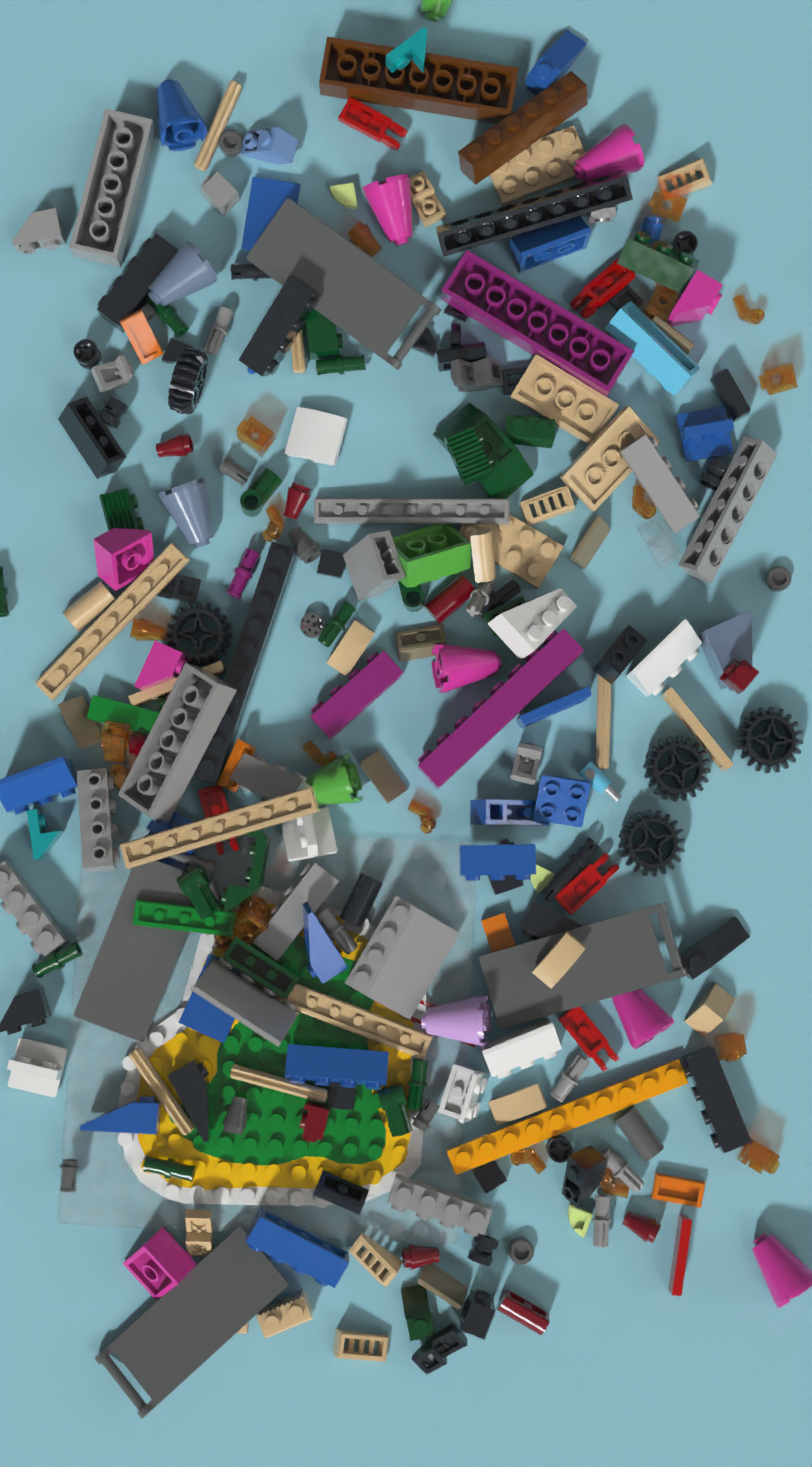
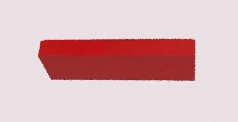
M681 1214L678 1217L668 1288L671 1295L674 1296L682 1295L692 1220L688 1215Z

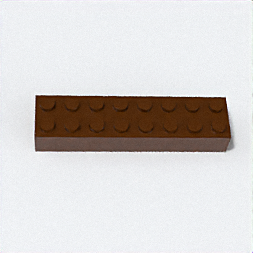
M327 37L319 80L320 95L342 99L352 97L360 102L495 124L512 113L518 67L426 53L423 73L412 59H410L409 64L405 68L397 69L391 73L386 66V55L395 47Z

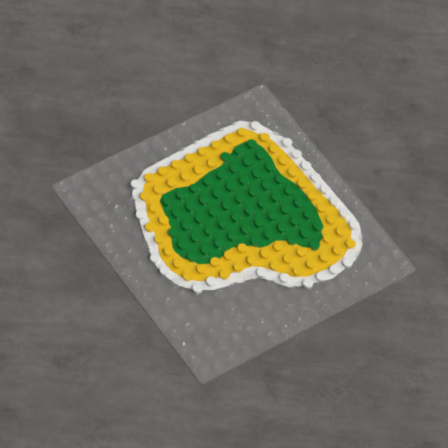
M118 825V838H114L115 848L119 847L120 862L116 863L117 870L86 873L83 869L81 853L76 942L80 945L83 954L75 958L62 1149V1162L63 1159H76L80 1169H77L76 1191H60L58 1221L61 1224L151 1229L163 1227L170 1230H186V1209L211 1210L213 1232L232 1233L239 1226H242L247 1231L261 1207L318 1237L357 1239L361 1233H364L372 1240L456 1244L458 1242L459 1226L454 1225V1228H448L439 1224L440 1220L430 1217V1220H425L415 1216L416 1212L408 1209H406V1212L391 1208L392 1204L388 1203V1196L395 1174L461 1195L462 1173L455 1175L446 1151L463 1144L464 1123L459 1122V1119L439 1113L437 1110L429 1124L430 1129L427 1128L423 1132L412 1125L414 1121L412 1119L413 1116L416 1118L420 1110H411L406 1105L413 1131L402 1136L392 1137L386 1113L382 1110L377 1090L366 1089V1085L356 1084L354 1109L330 1108L323 1139H317V1142L314 1143L303 1140L304 1129L299 1128L302 1114H308V1110H304V1105L307 1101L329 1106L331 1082L329 1086L316 1085L315 1081L305 1080L306 1084L328 1090L326 1101L321 1103L230 1077L232 1066L236 1064L285 1078L288 1044L389 1052L387 1082L386 1086H381V1088L402 1083L408 1104L410 1090L408 1081L411 1079L413 1059L420 1058L302 1012H299L279 1047L237 1019H235L225 1043L178 1022L192 993L191 989L197 982L209 953L222 958L236 936L276 961L253 943L257 938L253 934L262 923L265 925L269 923L272 919L269 914L277 904L282 906L287 900L285 893L294 883L297 886L303 878L300 874L308 864L313 866L317 863L338 879L339 883L315 914L318 916L325 909L330 908L342 925L345 924V930L358 947L352 953L346 954L335 939L331 938L343 956L348 968L323 984L318 976L313 978L306 967L309 961L305 954L304 928L276 962L299 976L300 979L297 983L427 1033L421 1024L414 1023L345 984V981L395 896H398L460 933L422 998L425 1005L419 1003L412 1017L421 1020L422 1014L426 1013L427 1008L470 998L476 881H465V876H460L459 845L476 844L335 836L336 854L288 861L283 833L265 832L271 841L262 890L234 910H230L236 911L233 937L196 932L187 933L143 1042L74 1017V1012L132 869H126L120 844L145 837L149 831L146 829L147 826ZM242 835L236 836L239 848L236 851H233L231 848L230 839L220 841L224 848L223 855H218L215 843L198 848L193 855L206 861L210 859L216 862L209 880L210 882L217 881L220 903L223 889H228V884L249 886V882H245L247 867H252L253 857H249L251 843L256 842L257 838ZM187 865L184 871L188 872L194 867L191 865ZM360 873L383 883L362 928L339 918ZM433 1035L424 1060L429 1061L426 1074L427 1087H424L422 1106L426 1098L438 1105L441 1104L453 1064L467 1067L468 1043ZM140 1047L190 1120L191 1118L167 1075L196 1058L199 1063L203 1061L209 1071L207 1078L209 1080L211 1137L206 1142L202 1140L196 1127L189 1134L183 1135L162 1104L160 1129L157 1134L80 1131V1125L131 1101L140 1100V1096H155V1100L159 1101L129 1057V1054L136 1048ZM233 1096L248 1099L247 1129H244L243 1135L223 1131L224 1124L222 1123L232 1103ZM148 1155L164 1160L171 1158L177 1163L196 1166L194 1180L189 1182L173 1177L165 1179L164 1175L143 1172L144 1160ZM323 1170L369 1190L360 1215L313 1195Z

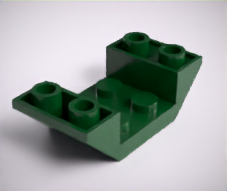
M469 402L433 433V436L448 451L444 442L445 436L473 425L475 431L479 430L484 440V444H482L484 453L489 452L494 466L491 467V475L478 480L482 484L481 489L490 499H507L534 476V473L520 451L489 416Z
M263 829L242 835L257 838L256 842L251 843L249 857H253L252 867H247L245 882H249V886L228 884V889H223L221 904H225L224 910H234L263 888L271 841Z

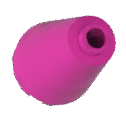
M622 124L575 161L576 166L573 168L577 179L585 182L621 170H625L626 174L641 170L644 167V156L640 143L635 144L631 138L635 136L633 130L628 125Z
M396 175L388 177L379 183L375 181L363 187L364 195L389 243L394 242L395 246L409 243L408 238L413 236L409 175Z
M442 643L435 644L432 648V655L436 654V661L431 662L432 674L436 688H440L439 693H445L497 675L498 670L501 669V657L496 655L494 650Z
M642 989L611 997L633 1049H638L654 1039L657 1034L664 1032L674 1023L672 1017Z
M764 1233L753 1241L755 1244L752 1248L753 1254L777 1308L786 1305L791 1299L796 1296L798 1297L812 1286V1270L772 1234L767 1237Z

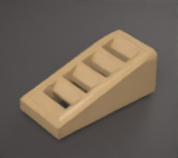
M703 158L657 177L665 200L713 185ZM700 171L702 178L697 179L695 172ZM687 174L691 175L693 181L689 184L686 178ZM681 176L684 186L679 187L677 177ZM668 180L672 181L675 190L670 191L667 184Z
M568 485L520 502L526 523L529 526L573 512L575 509ZM560 495L563 496L566 505L564 507H561L558 498ZM553 498L556 510L553 511L548 500ZM543 501L547 513L542 514L539 502ZM533 504L537 513L535 518H533L529 507Z
M364 1233L359 1235L348 1250L385 1287L397 1275L403 1263L402 1260ZM362 1245L366 1247L364 1252L360 1249Z
M337 1328L333 1354L337 1358L386 1362L389 1336ZM345 1338H348L347 1349L344 1350ZM355 1339H358L357 1351H353ZM365 1340H369L367 1353L364 1352ZM375 1340L379 1341L377 1354H373Z

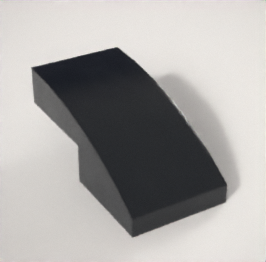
M177 574L156 597L196 604L201 579Z
M451 1323L430 1337L412 1355V1361L427 1375L446 1365L448 1355L467 1346V1337Z

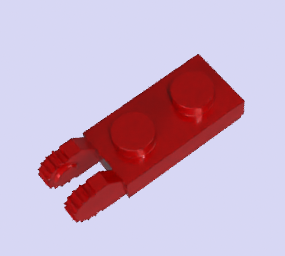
M349 97L338 117V121L379 143L382 142L393 150H398L400 143L386 135L387 130L389 129L392 133L403 138L408 133L404 127L393 122L391 118L352 97Z
M619 259L615 260L583 287V290L572 299L570 306L574 310H578L586 304L588 298L591 300L580 312L584 319H588L596 312L598 307L600 308L636 278L634 271L617 264Z
M217 784L197 790L205 818L229 811L222 786ZM230 838L229 842L233 851L239 850L236 838ZM216 842L218 855H223V844Z
M606 852L592 865L589 864L555 897V900L570 916L607 883V880L620 868L615 864L608 868L603 876L599 874L596 869L608 860L609 855Z
M580 1006L567 1010L557 1018L586 1055L592 1058L603 1072L608 1068L604 1061L596 1055L598 1051L604 1048L611 1060L616 1062L620 1059L608 1045V1040Z

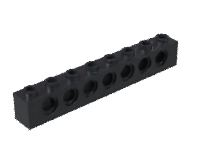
M621 170L436 227V232L443 257L630 201L633 200L628 176L625 170Z

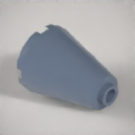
M187 241L149 285L150 292L148 295L156 305L166 306L216 282L217 275L207 259L203 260L199 255L201 251L192 242Z
M204 477L198 479V481L196 479L173 487L166 491L167 495L165 491L158 493L162 503L190 545L195 544L196 548L210 544L209 538L213 537L207 485Z

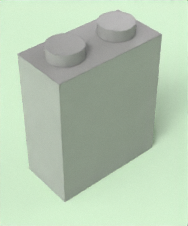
M390 530L368 534L343 554L358 600L380 596L405 577Z

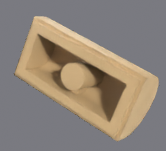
M474 528L470 539L476 583L492 581L496 578L491 529Z
M100 581L65 609L63 614L80 631L103 613L116 599Z

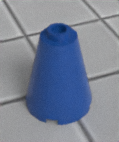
M171 79L163 81L157 88L159 139L163 147L164 145L168 146L171 151L191 149L195 147L196 141L201 139L202 142L207 135L206 124L180 83Z

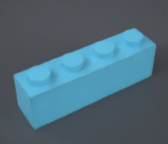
M632 301L620 308L604 328L610 334V337L634 351L632 358L641 363L646 372L653 375L662 384V387L673 395L681 391L701 369Z

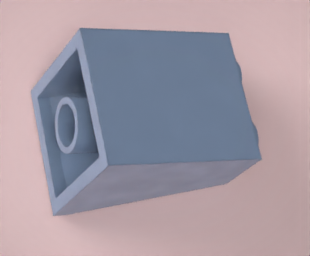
M750 610L711 627L698 635L702 642L701 647L721 690L728 687L729 691H732L719 677L734 659H737L739 662L745 659L753 666L752 613Z

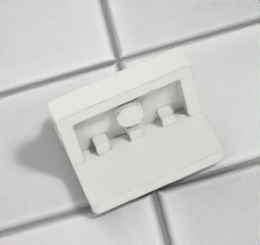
M320 808V812L281 823L288 861L337 853L329 808Z
M19 1038L15 1056L9 1059L7 1070H11L8 1087L56 1097L68 1049L27 1038Z
M453 1064L438 1112L459 1119V1122L462 1123L471 1121L473 1117L476 1118L480 1108V1103H477L480 1093H484L488 1079H485L486 1072Z

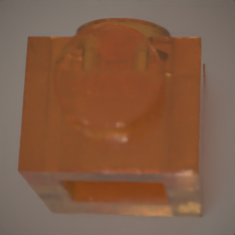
M660 188L659 193L654 192L649 204V206L653 207L651 213L679 223L688 198ZM666 200L672 203V207L668 210L662 206Z
M658 285L643 313L651 321L655 316H658L666 322L680 296L676 295V291L666 286L661 287ZM659 299L667 302V304H661Z
M789 361L762 369V376L758 377L761 391L766 390L768 395L798 387L793 364ZM774 374L780 375V380L777 383L772 382Z
M252 416L247 421L244 419L236 430L238 432L236 435L238 440L261 457H263L276 439L275 432ZM254 433L259 434V438L256 441L251 440V435Z
M105 721L100 733V748L104 749V760L124 762L129 749V724Z
M252 895L240 904L233 926L251 939H254L268 929L269 925L267 922L272 909L266 905V901L263 898ZM248 920L252 921V922H253V926L250 925L249 923H247L246 921H248Z
M733 1032L714 1035L719 1061H736L747 1054L744 1034Z
M751 1138L752 1143L744 1145L737 1159L745 1165L750 1161L748 1166L760 1174L763 1170L774 1174L779 1167L780 1161L778 1159L780 1156Z

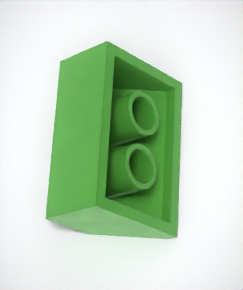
M435 524L392 537L405 573V577L400 582L407 588L416 587L428 581H435L451 574H458L471 567V542L449 524Z

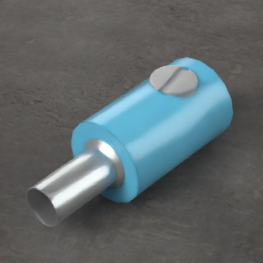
M591 761L578 773L583 780L590 781V786L599 794L605 792L615 802L622 797L610 786L612 780Z

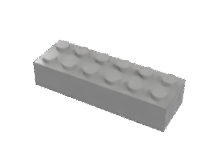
M105 108L69 246L74 257L121 268L156 135L153 119Z
M185 663L118 795L149 818L169 822L237 690L205 669Z

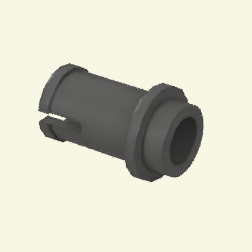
M225 458L218 469L222 472L221 475H227L241 484V486H244L247 480L240 477L239 474L249 479L251 473L233 462L234 459L231 458L229 460Z
M428 1098L425 1099L426 1101L416 1118L414 1116L412 1118L414 1120L412 1125L423 1132L427 1128L430 1129L429 1124L440 1105Z
M63 1159L62 1164H60L62 1169L60 1191L75 1192L77 1169H80V1165H78V1160Z

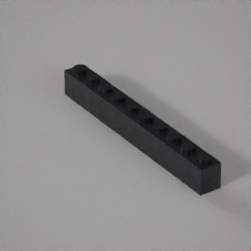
M271 542L224 681L237 691L193 774L197 778L217 784L226 765L297 555L295 548Z

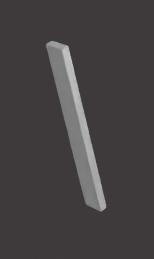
M314 498V524L509 525L510 499Z

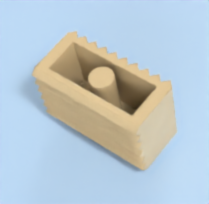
M302 1290L301 1293L297 1292L292 1297L288 1296L287 1299L283 1298L278 1303L274 1302L273 1305L265 1306L258 1313L257 1320L266 1339L313 1319L314 1312L306 1291Z

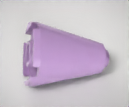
M481 995L427 1008L426 1013H423L421 1017L422 1028L426 1029L427 1034L479 1046H488L490 1038H486V1032H491L490 1003H485V1001L489 998L488 996Z

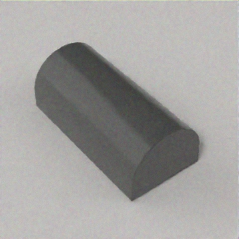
M634 1105L614 1119L615 1123L644 1161L652 1159L663 1150L664 1145Z

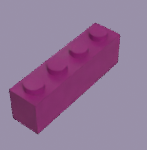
M385 651L380 654L375 652L366 660L368 665L364 669L360 670L357 668L348 676L350 681L345 686L338 685L330 692L331 698L326 703L320 701L311 709L313 712L310 716L311 719L330 740L404 675V672Z

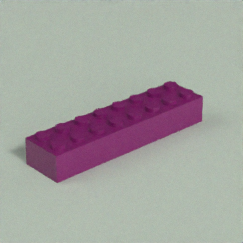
M466 250L441 290V300L531 355H539L606 397L611 392L634 353L632 349Z
M564 628L559 633L554 630L543 642L545 646L541 650L537 648L525 659L527 663L523 667L518 664L507 676L509 680L505 684L500 681L489 693L491 697L487 701L482 698L473 707L472 711L474 713L469 718L464 715L455 724L454 728L456 730L451 735L446 732L436 742L438 747L433 752L428 749L418 759L420 764L417 769L437 790L582 654L584 649Z

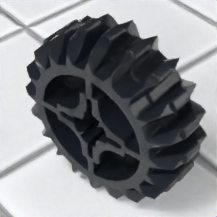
M184 348L174 366L168 391V405L171 410L177 413L192 414L199 403L208 367L207 354L200 349Z
M197 602L196 609L193 608L191 603H188L189 611L187 612L180 607L178 610L182 615L180 617L175 614L171 616L176 623L167 624V627L173 629V632H167L166 637L174 639L167 642V646H176L174 649L182 652L188 658V664L193 665L195 660L196 666L199 668L202 667V661L204 660L207 666L210 665V658L212 657L216 662L220 661L217 656L219 652L226 656L227 652L222 647H231V643L226 641L225 638L233 637L231 632H225V630L231 628V624H222L227 619V616L222 614L217 617L220 609L216 607L211 612L212 605L210 603L206 604L205 609H202L201 602ZM203 616L214 620L219 631L206 629ZM196 617L192 628L181 631L186 621ZM200 627L201 631L207 635L201 636L198 643L197 638L191 635L197 634ZM180 639L193 641L195 654L184 650ZM218 639L216 645L210 651L203 653L206 642Z
M763 707L759 708V716L756 712L752 711L749 713L751 720L746 717L742 719V722L747 727L738 726L737 728L743 735H737L735 740L742 741L743 744L736 746V749L745 750V753L741 754L740 758H750L747 761V766H751L756 762L755 771H760L764 765L765 773H770L771 766L775 773L780 772V765L784 769L789 768L787 760L792 763L796 762V758L792 753H801V750L795 746L803 744V740L796 739V736L802 734V730H794L793 727L799 724L797 721L789 723V720L792 718L791 714H787L784 718L782 717L783 709H779L775 715L774 707H769L767 714ZM766 720L763 733L761 735H751L755 725L760 721ZM774 722L778 723L785 730L787 738L777 733ZM770 734V738L773 737L777 742L768 746L764 740H759ZM751 743L758 744L762 748L764 758L755 753ZM778 745H787L784 754L780 758L772 760L775 748Z
M681 735L676 736L675 743L671 736L666 737L667 745L663 740L657 741L660 749L651 746L650 750L655 755L647 754L645 758L652 762L651 764L643 765L644 769H651V773L644 774V778H653V781L648 783V787L657 785L658 788L654 791V794L658 795L663 790L662 799L667 800L669 795L672 794V802H677L678 794H680L682 801H687V792L692 798L696 797L694 788L698 791H703L704 788L699 782L707 783L709 779L702 775L703 773L711 772V769L703 768V765L710 763V760H702L700 757L705 755L706 751H696L700 745L698 742L693 744L692 747L689 746L691 743V738L689 737L682 743ZM676 749L686 751L694 761H683L679 753L676 752ZM668 750V765L665 768L658 769V761L661 755ZM675 762L681 766L688 765V767L679 771V775H676V772L665 771L675 766ZM696 768L693 781L685 787L686 772ZM660 776H671L678 789L667 786Z
M646 810V818H644L641 812L636 813L638 821L633 817H629L628 821L632 826L630 827L625 824L622 826L623 830L627 831V835H618L619 838L625 839V843L618 844V848L626 847V852H622L620 856L621 858L630 857L625 864L630 866L634 862V872H638L640 867H642L643 876H647L649 869H651L653 877L657 876V868H659L662 874H666L665 865L670 869H674L675 865L671 860L681 861V858L675 855L676 852H685L684 848L678 847V843H684L685 838H677V835L681 834L683 830L673 829L678 822L674 820L669 824V814L660 819V810L655 812L654 817H652L651 810ZM647 823L659 824L667 833L656 835ZM641 827L642 841L632 847L633 835ZM649 836L651 839L662 838V840L657 841L654 850L652 847L641 848V846L646 845ZM671 840L670 851L662 859L661 846L664 842ZM647 851L654 858L656 864L645 863L636 854Z

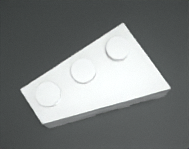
M560 588L505 611L487 624L514 654L522 660L535 651L577 605Z

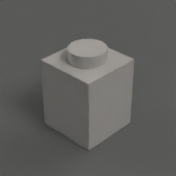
M219 172L213 176H208L203 181L200 188L203 198L222 216L240 201L238 191Z

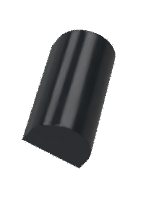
M484 341L436 349L438 371L452 370L451 361L457 359L472 363L487 358Z
M724 369L714 375L710 382L733 422L748 416L751 409L729 370Z
M360 873L339 918L362 928L383 883Z
M323 1170L313 1195L360 1215L369 1190Z

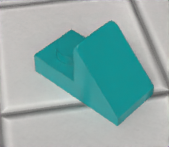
M425 26L386 55V66L391 73L397 69L405 68L409 64L410 59L413 60L422 73L424 72L428 29Z
M39 809L27 810L33 859L42 860L64 831L44 833V829L47 828L46 815L42 814Z

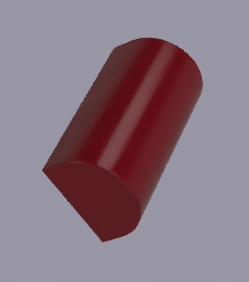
M460 574L427 602L424 608L440 625L470 599L471 592L475 588L466 577Z
M505 1289L496 1310L535 1333L542 1335L550 1323L549 1313L509 1289Z

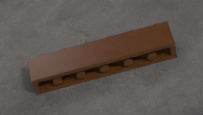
M572 71L567 73L459 150L458 156L461 172L475 185L587 106V84Z

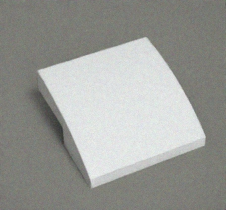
M297 407L285 454L292 457L310 459L315 463L336 466L348 419L322 411Z

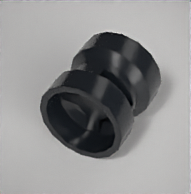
M681 231L675 236L672 247L680 252L686 250L685 252L693 255L697 248L698 240L692 232Z
M87 339L80 340L74 347V356L81 367L91 370L94 366L100 364L102 356L93 341Z
M107 395L104 401L105 406L102 410L98 411V414L106 425L118 429L121 423L120 418L126 414L129 407L122 401Z
M709 458L706 464V472L701 474L698 481L705 487L716 491L729 465L716 458Z
M561 1134L547 1140L546 1150L549 1157L557 1163L566 1162L568 1156L573 1153L569 1140Z
M479 1233L478 1236L473 1238L474 1246L469 1250L467 1258L481 1265L491 1266L493 1261L492 1253L493 1250L497 1249L499 1241L489 1235Z

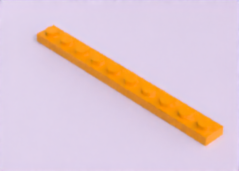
M676 1059L446 1151L455 1175H458L685 1085L688 1081L679 1059Z

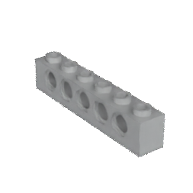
M744 436L678 564L691 577L709 583L713 582L778 455L763 440Z

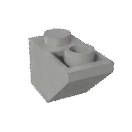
M56 208L30 214L12 240L13 246L18 253L32 254L37 249L45 248L52 250L65 244L61 218Z

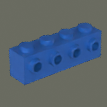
M288 1044L285 1079H290V1082L295 1084H304L305 1080L315 1081L316 1085L329 1086L330 1082L340 1083L341 1087L355 1088L356 1084L366 1085V1089L380 1090L381 1086H386L389 1052Z
M261 1207L246 1232L245 1243L256 1252L263 1251L269 1254L277 1263L282 1264L284 1262L292 1266L297 1273L301 1275L308 1274L314 1277L315 1281L323 1286L329 1285L335 1288L350 1263L349 1252Z

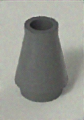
M300 526L293 528L288 533L299 560H303L305 564H308L321 555L320 546Z
M233 1096L232 1103L222 1123L224 1124L223 1131L243 1135L244 1129H247L248 1099Z

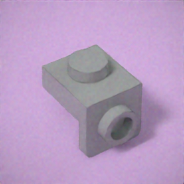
M124 354L119 355L115 361L97 365L91 369L100 392L126 386L133 376L132 366L126 361Z
M519 743L510 779L534 785L543 748L531 743Z

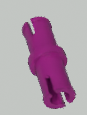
M249 548L245 549L239 566L235 567L233 571L235 575L226 591L228 595L241 599L248 580H251L253 577L251 573L260 557L258 552Z

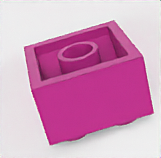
M697 270L666 323L674 327L703 320L706 313L711 315L722 297L719 291L723 284Z
M113 528L93 539L97 574L115 591L136 580L154 561L152 532L149 530Z
M154 641L134 686L142 691L179 677L188 658L182 652Z
M162 1227L142 1244L123 1265L157 1301L178 1285L196 1266V1263L192 1260L191 1255L183 1250L175 1241L173 1235Z

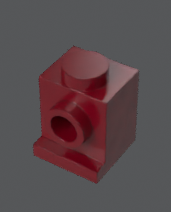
M734 659L719 679L737 694H740L759 674V671L745 659L740 662Z
M306 1101L304 1110H308V1114H302L299 1128L304 1129L303 1140L316 1143L317 1139H323L330 1108Z

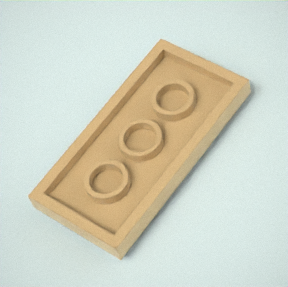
M575 126L542 137L489 175L502 207L577 178L573 169L576 166L575 161L585 151Z
M537 354L510 396L533 412L545 417V419L550 418L552 420L554 418L556 426L587 445L607 426L619 406L616 402Z
M625 406L559 477L590 511H595L632 472L619 453V450L642 434H646L647 437L652 436L657 444L660 440L629 406Z
M511 514L509 525H462L459 533L471 542L470 536L474 528L491 529L495 564L537 589L542 584L564 547Z

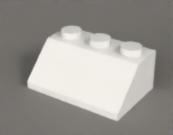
M684 619L626 677L646 697L651 693L656 696L665 687L662 682L668 676L673 679L683 669L680 665L686 659L690 662L700 653L697 648L702 642L689 622Z
M546 1019L492 1041L488 1046H480L491 1076L497 1075L498 1079L510 1075L513 1068L520 1066L521 1069H525L534 1065L535 1059L543 1057L544 1060L558 1055L557 1051L562 1049L553 1022Z

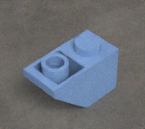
M279 127L248 131L243 139L241 155L275 165L292 163L298 139Z

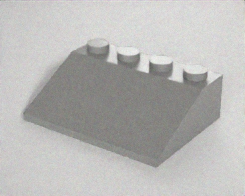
M395 896L345 984L410 1020L460 933L400 897Z
M215 958L191 990L279 1047L299 1015V1012L296 1011L297 1006L287 999H284L282 1002L275 997L276 993L264 985L262 988L253 983L255 981L254 978L243 971L239 974L232 969L234 966L223 958L220 961Z

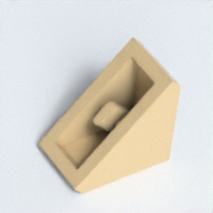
M715 983L684 1022L702 1037H705L725 1019L735 999Z

